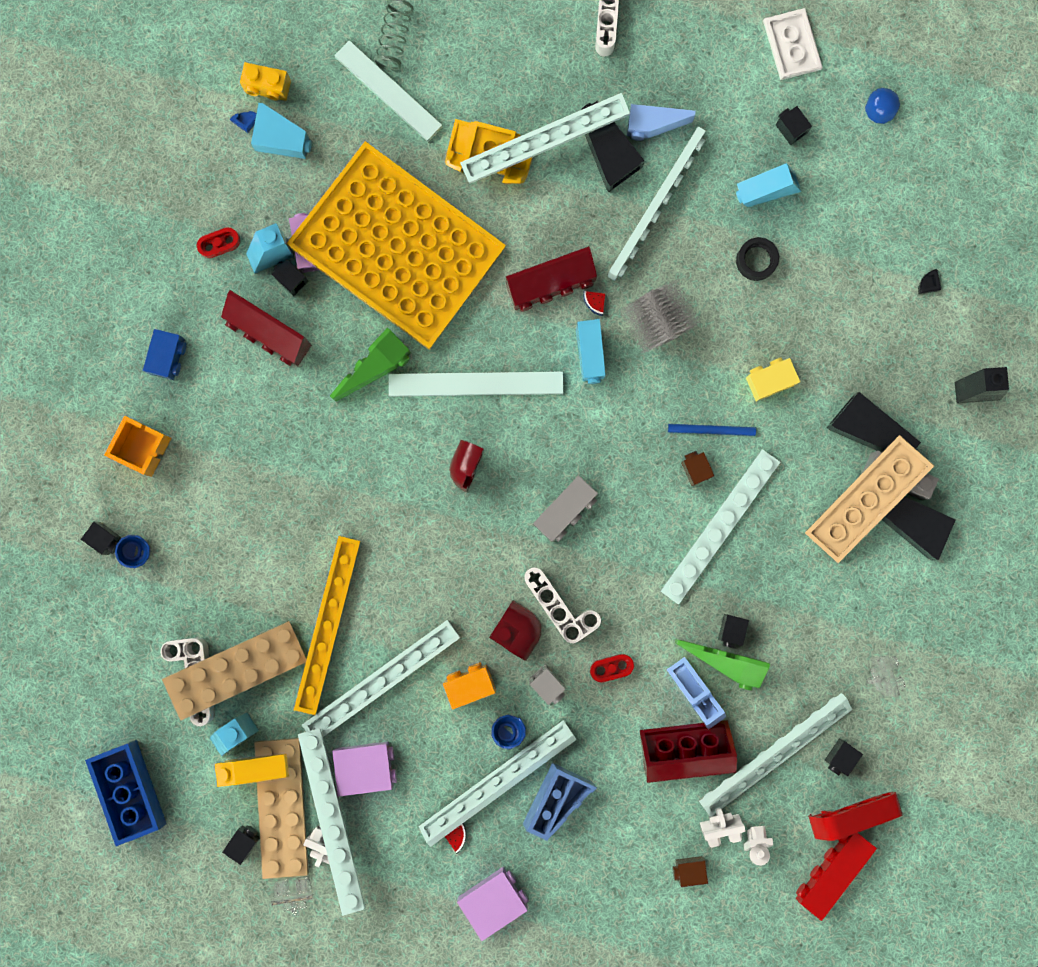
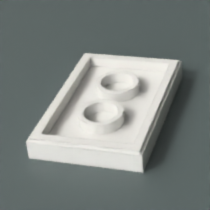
M805 8L764 18V26L780 80L819 71L823 68Z

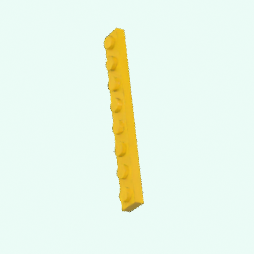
M338 536L294 711L316 715L360 544L358 540Z

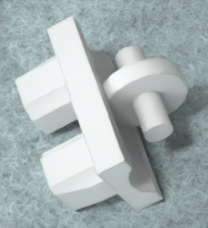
M721 808L716 809L717 816L709 817V821L700 822L704 838L708 841L711 848L721 844L720 837L728 836L730 842H740L742 840V833L745 832V826L741 821L740 815L723 814Z
M317 825L311 835L306 838L304 846L313 849L310 856L317 859L315 866L320 867L322 862L329 864L328 856H326L327 852L321 827Z
M765 826L751 827L747 830L748 841L744 843V851L750 850L749 856L751 861L755 865L762 866L770 859L768 848L773 846V839L767 838Z

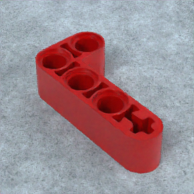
M888 792L835 811H821L822 814L808 815L814 838L834 841L903 816L897 793Z

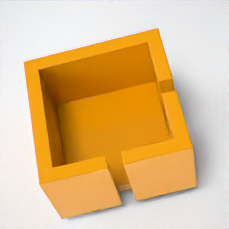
M124 416L104 456L143 475L152 477L161 460L157 458L158 455L164 454L172 438L132 418Z
M481 662L469 666L468 672L461 674L460 670L448 674L447 680L443 683L452 710L496 692L487 664L482 666Z

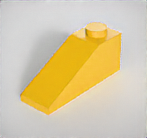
M287 754L231 759L215 764L217 787L289 777Z

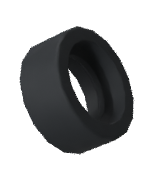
M756 237L749 239L742 245L737 253L736 264L742 276L749 280L760 281L772 275L779 264L780 256L773 242L766 238ZM760 247L768 252L770 264L764 271H753L746 265L745 255L751 248Z

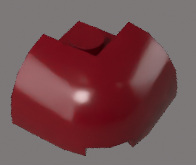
M460 440L451 459L449 471L455 485L464 492H468L476 474L477 466L484 453V448Z
M513 600L489 638L517 657L527 661L541 637V624L538 617L532 611Z

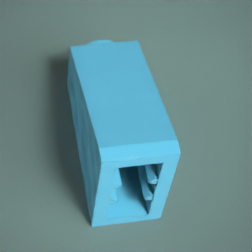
M258 103L251 141L254 150L306 159V154L310 153L312 148V141L309 140L306 131L265 104Z
M786 163L737 183L739 190L736 191V195L740 204L743 203L746 207H751L801 192L795 171Z
M277 223L256 231L246 254L254 273L277 265L281 261L284 262L286 259L294 258L291 248L286 244L288 240Z
M600 319L577 322L576 337L582 380L588 381V384L600 383L601 379L605 378Z
M245 713L215 731L211 735L210 740L219 754L223 756L259 730L248 713Z

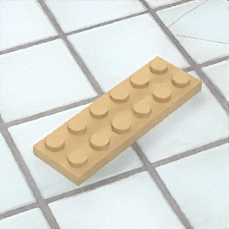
M899 435L813 523L805 534L839 563L934 467V464Z
M290 621L169 675L163 678L162 681L181 721L306 663L307 659Z
M299 738L254 742L255 757L287 754L289 777L257 782L262 879L306 876L309 872L307 847L304 846L306 824Z

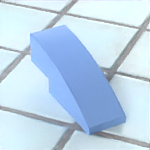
M685 657L667 669L708 730L726 718V714Z

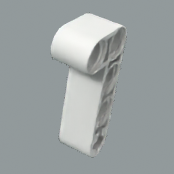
M599 0L595 49L600 56H609L614 51L619 0ZM611 1L613 4L608 5L604 2ZM609 21L611 25H605L602 22ZM604 36H608L607 45H604Z
M531 568L525 573L526 584L567 642L576 643L600 626L601 618L593 610H587L574 618L540 569ZM532 571L535 574H540L538 580L541 584L544 581L547 583V586L541 587L537 593L534 588L538 587L534 581L530 583L528 580L530 578L529 573ZM547 589L552 591L553 599L550 602H543L540 597L541 592ZM557 608L564 609L566 613L565 618L561 621L555 620L553 617V612ZM586 615H595L596 623L593 626L585 625L584 618ZM569 627L577 628L578 635L576 638L569 639L566 636V630Z
M203 638L174 640L163 644L161 656L166 661L184 660V666L187 668L209 658V649L207 642ZM194 642L200 645L198 654L192 651ZM172 645H175L178 649L175 657L170 653ZM214 705L190 716V720L196 726L210 723L215 717ZM199 713H206V717H199Z

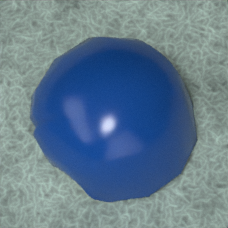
M879 88L873 91L865 106L869 119L881 124L891 121L900 108L898 94L888 88Z
M128 535L121 538L117 543L115 556L122 566L135 569L143 566L149 559L150 546L144 538L138 535ZM136 546H137V548H138V553H137V555L135 556V551H136Z
M509 714L503 715L496 719L492 725L491 736L499 747L513 749L520 746L525 739L526 727L520 717ZM504 726L510 727L512 729L513 734H511Z

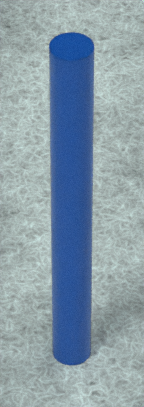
M668 424V432L755 436L756 427Z

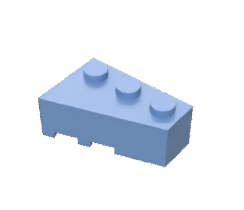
M552 763L523 822L526 831L547 841L567 820L566 818L576 808L578 809L582 804L581 802L591 792L593 793L597 787L592 781Z

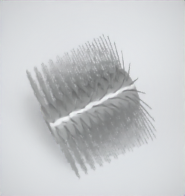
M667 284V286L663 285L662 288L652 289V291L636 299L635 303L632 302V304L629 303L630 306H626V311L631 315L630 319L633 321L635 331L636 328L638 331L637 325L639 330L640 328L642 330V341L639 331L637 336H639L641 344L643 342L644 348L646 343L647 352L648 347L650 351L653 347L655 349L656 346L658 347L661 344L663 345L676 339L683 332L687 333L686 330L693 329L694 320L692 314V320H689L685 308L686 305L683 303L682 306L680 293L672 284V288L670 284L668 288Z

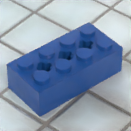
M137 740L85 760L115 846L155 832L167 824Z

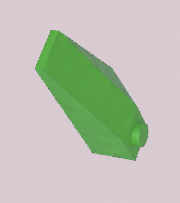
M388 327L368 348L370 352L367 358L359 359L355 364L354 374L350 373L345 376L332 392L330 397L334 401L348 396L394 371L399 366L404 367L409 362L410 350Z
M675 639V644L731 680L740 683L739 688L751 691L753 687L760 688L770 667V663Z

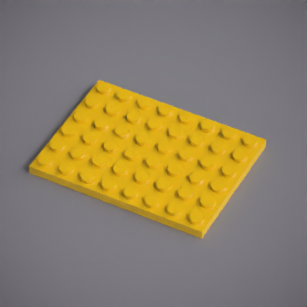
M366 141L286 243L293 251L429 350L506 247L504 243Z

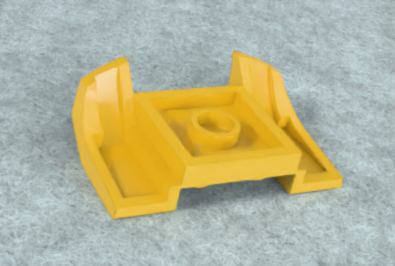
M455 119L445 164L463 173L460 162L518 138L521 135L513 130L478 121L470 123ZM533 157L497 172V174L504 175L502 183H524Z

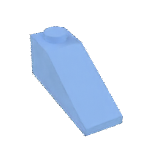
M631 104L627 136L635 141L654 137L692 123L696 111Z

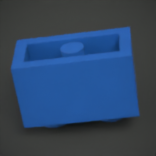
M154 329L142 371L150 375L174 380V377L179 375L181 364L179 363L180 356L184 355L186 351L185 339L177 334Z

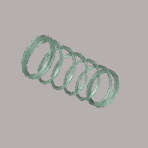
M387 0L386 10L388 13L383 17L386 24L382 25L381 32L383 35L378 38L381 46L377 47V56L374 57L373 61L382 69H386L384 68L386 66L379 63L377 59L392 61L398 67H391L393 68L391 70L397 71L401 68V61L395 57L379 55L378 49L383 47L389 50L386 47H393L402 51L395 52L397 54H403V49L394 45H382L380 39L383 36L391 39L388 36H396L404 40L398 41L399 43H405L406 39L396 34H385L383 27L388 25L390 28L395 29L391 25H398L407 29L400 30L401 32H408L409 29L399 23H387L385 17L390 14L392 17L397 18L393 14H401L409 18L408 20L402 19L408 22L411 20L409 14H412L414 8L406 0ZM402 3L410 7L411 10L404 11L406 13L397 12L398 9L390 4Z

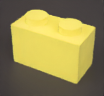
M781 357L771 361V366L763 369L762 366H758L750 370L751 374L746 377V380L756 401L800 383L790 358L783 360Z

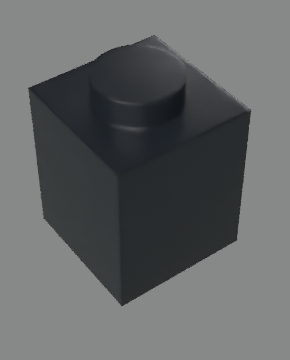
M798 106L791 110L789 108L785 109L779 114V120L776 123V127L790 145L808 134L812 128V125Z
M288 259L284 262H279L273 269L272 276L293 297L309 282Z
M94 521L80 540L101 555H109L110 553H115L116 545L122 537L103 523Z
M724 614L718 640L723 641L722 646L736 649V645L743 646L749 620Z
M839 738L824 761L830 764L827 768L838 776L841 773L849 776L863 754Z
M242 825L237 829L222 853L241 865L260 840V837L257 836L258 832L251 826L244 827Z

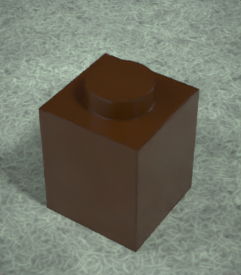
M694 451L684 456L686 460L682 461L681 464L691 486L714 477L704 452L698 454L697 451Z
M702 856L675 859L676 866H672L673 877L675 881L678 880L681 887L708 884L706 864Z

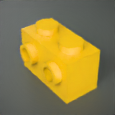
M244 62L240 84L243 90L251 96L260 95L274 101H287L291 79L287 71Z

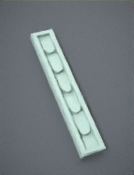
M348 41L335 54V58L427 142L440 131L442 124L351 41Z

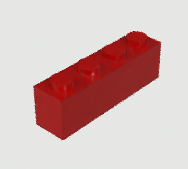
M859 833L839 839L834 848H829L824 855V862L820 866L817 865L810 873V880L807 884H801L796 892V900L821 921L877 850L875 846Z

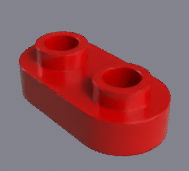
M226 227L200 237L196 247L203 257L214 258L238 248L240 236L233 228ZM228 237H233L231 243H226ZM207 245H213L212 250L206 251Z
M626 654L599 659L591 664L590 675L595 681L601 683L626 677L632 673L634 662ZM620 661L626 662L624 669L618 667ZM600 666L605 668V673L602 675L597 674V668Z

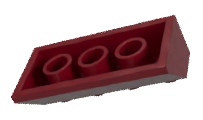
M588 246L506 276V287L514 309H520L521 312L527 311L533 307L532 304L537 302L546 304L559 294H561V297L572 294L573 289L581 287L583 290L594 285L593 282L597 279L591 249Z
M229 290L221 315L226 321L225 326L234 332L238 329L245 333L243 337L253 344L256 341L263 344L261 348L269 354L273 355L274 352L281 356L279 360L290 367L292 364L299 366L312 344L300 333Z
M728 720L720 721L709 730L704 723L640 730L647 783L736 773L737 753Z

